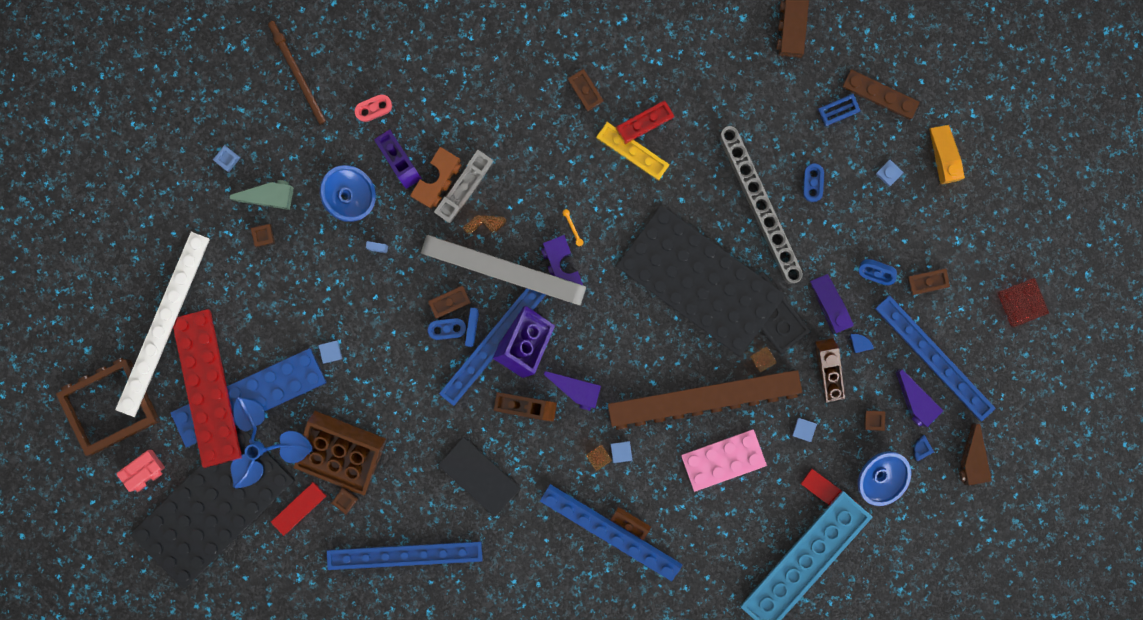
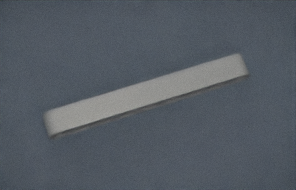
M732 126L725 127L720 134V142L783 279L788 284H795L801 280L803 275L799 263L737 129ZM731 132L734 135V139L726 140L724 133ZM732 150H740L742 156L735 158L732 155ZM740 167H748L749 175L741 174ZM751 183L755 184L758 188L757 192H750L748 185ZM757 201L765 203L764 210H759L756 207ZM764 219H772L773 227H766ZM774 235H778L781 238L780 245H775L772 242ZM783 252L789 255V261L786 263L780 259V254ZM789 270L796 271V280H791L788 277Z
M426 235L421 254L577 305H581L586 286L430 235Z

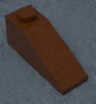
M497 392L494 411L554 421L557 402Z
M976 423L971 424L960 465L961 470L959 471L961 482L968 486L992 481L981 425Z

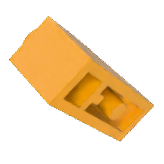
M950 126L930 128L940 184L957 182L964 179L962 161Z

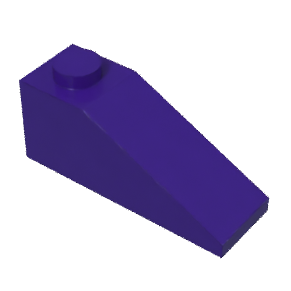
M390 129L374 139L405 189L422 179Z
M826 274L810 281L832 334L854 326L829 275Z
M903 369L898 370L896 374L909 413L913 416L912 421L919 427L921 425L928 427L943 410Z
M545 371L544 375L575 403L580 404L579 408L590 411L591 407H596L601 388L600 385Z

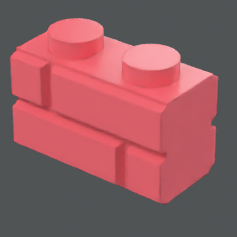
M147 450L117 472L116 475L129 492L135 490L139 492L147 486L146 482L152 479L154 481L162 475L161 471L165 469V466L153 450Z

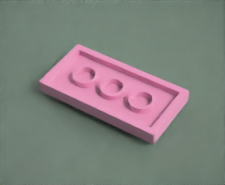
M754 429L681 455L694 492L767 466Z

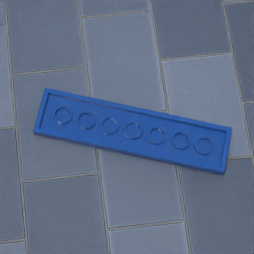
M309 348L227 386L233 418L234 404L239 397L258 402L265 412L326 384L327 382L312 349ZM188 404L170 412L185 447L196 444L197 439L190 405Z

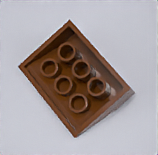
M314 411L307 421L303 434L311 443L312 451L303 460L295 463L294 468L365 496L382 454L386 438Z

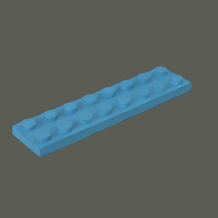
M842 490L740 607L754 620H782L872 519V516Z

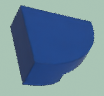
M859 334L850 335L854 353L874 349L870 340L865 336Z
M922 435L915 443L914 457L916 461L934 453L925 435Z

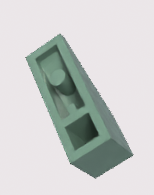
M277 180V183L270 182L232 194L230 199L237 202L290 210L294 188L287 181Z

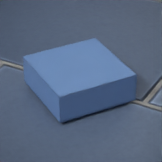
M224 145L213 161L227 172H230L241 157Z
M369 241L366 243V248L369 251L387 253L388 246L386 244Z
M338 340L319 345L323 364L342 359Z
M798 418L792 436L811 442L817 424Z
M630 441L611 444L613 463L633 461Z

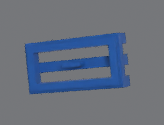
M854 94L818 108L825 127L861 111ZM848 100L852 101V103L845 105L841 108H838L834 111H831L827 114H825L824 112L825 110L837 106L841 103H844ZM851 107H855V109L850 112H847L829 121L827 119L830 116H833Z
M470 308L465 346L473 347L475 343L479 315L477 308Z

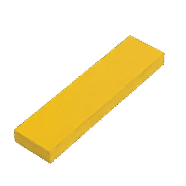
M606 122L596 138L659 181L670 164L635 140L624 144L615 129L616 127Z

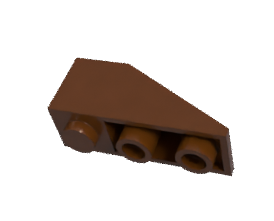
M834 338L816 341V356L825 400L830 402L845 399L839 347Z

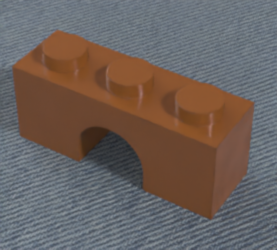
M439 147L430 162L433 167L439 170L438 180L432 184L419 180L410 196L431 210L434 206L437 207L442 199L440 197L443 190H448L452 183L450 181L452 175H456L462 166L460 158Z

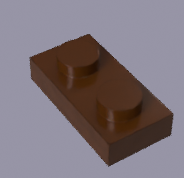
M584 69L568 78V82L587 112L604 102Z
M946 268L907 277L911 296L950 287Z
M460 286L428 301L436 319L471 304L464 286Z
M620 507L617 508L610 521L642 540L645 539L651 529V526Z

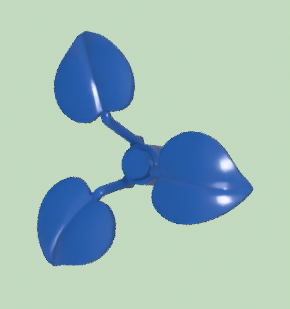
M241 397L237 398L234 404L235 423L242 431H249L253 428V432L249 440L250 445L245 448V454H241V459L232 461L231 474L234 488L250 486L262 477L263 465L255 461V459L263 455L264 452L280 448V456L288 463H297L312 451L309 440L297 431L284 432L280 436L281 444L264 447L261 442L254 441L257 431L256 426L264 421L265 412L258 402Z

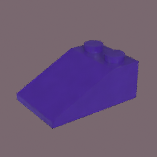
M524 306L500 341L493 359L522 378L534 375L555 325L527 306Z

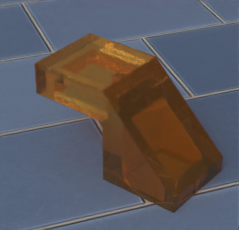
M477 215L463 229L470 235L484 223L491 233L494 234L507 223V220L504 217Z

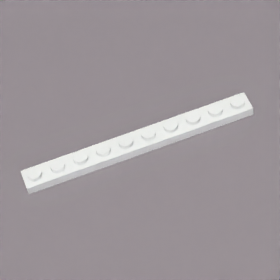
M193 232L190 233L115 410L133 417L136 416L210 241L209 238Z

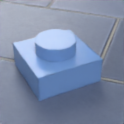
M888 160L876 175L890 187L904 172L891 160Z

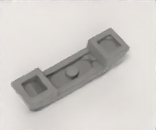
M477 150L464 172L447 196L443 198L434 213L450 223L473 194L494 160L480 150Z

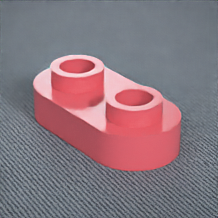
M386 95L375 96L359 103L355 108V115L362 122L371 121L388 114L392 109V102ZM382 102L386 103L385 108H380ZM368 110V115L363 116L362 111Z

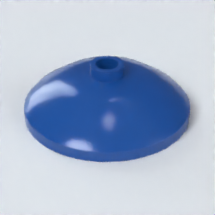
M348 165L337 166L323 177L320 184V198L323 206L332 216L346 222L361 220L374 207L376 199L374 185L371 179L356 167ZM341 195H344L346 200L342 199Z
M890 451L882 452L872 457L864 465L858 478V490L861 497L869 504L875 506L888 505L899 499L908 488L911 480L909 462L901 454Z

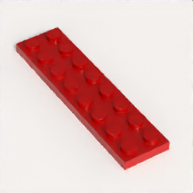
M207 309L177 317L173 329L202 467L206 468L241 459L242 455L211 311Z

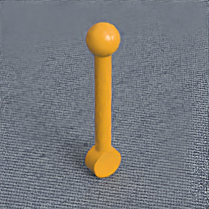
M564 209L562 214L567 218V221L572 229V232L576 238V245L582 246L583 240L579 238L578 233L573 225V222L569 216L570 211L568 209Z

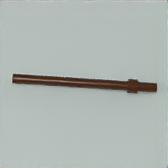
M275 21L269 22L268 26L274 36L273 40L276 46H279L319 125L324 124L326 120L285 43L286 39L283 33H280Z

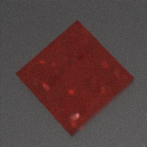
M1035 278L997 292L1012 328L1049 314Z

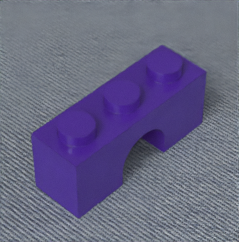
M565 235L544 242V248L541 251L544 259H549L551 266H548L550 275L583 285L578 271L567 274L560 268L561 260L571 255Z

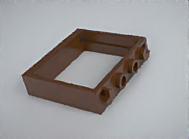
M120 358L113 362V366L99 368L95 371V375L91 377L89 375L83 376L78 379V383L74 385L67 384L60 388V392L56 393L85 456H91L160 422L147 392H145L141 407L147 418L91 445L73 409L68 395L121 369H124L129 379L134 367L131 360Z

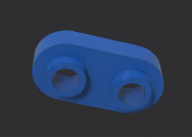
M810 164L804 171L803 196L808 202H817L823 196L824 170L819 164ZM815 171L817 176L812 177L810 172ZM814 190L816 192V195L811 196L809 194V191Z
M866 259L860 263L859 274L863 278L883 285L895 283L897 271L894 267L872 259Z
M457 318L433 321L428 326V334L435 340L459 338L466 332V324ZM459 325L460 331L455 332L454 326ZM436 327L441 328L440 334L435 333L434 330Z

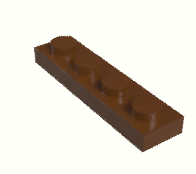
M852 69L849 71L842 88L909 120L913 118L920 103Z

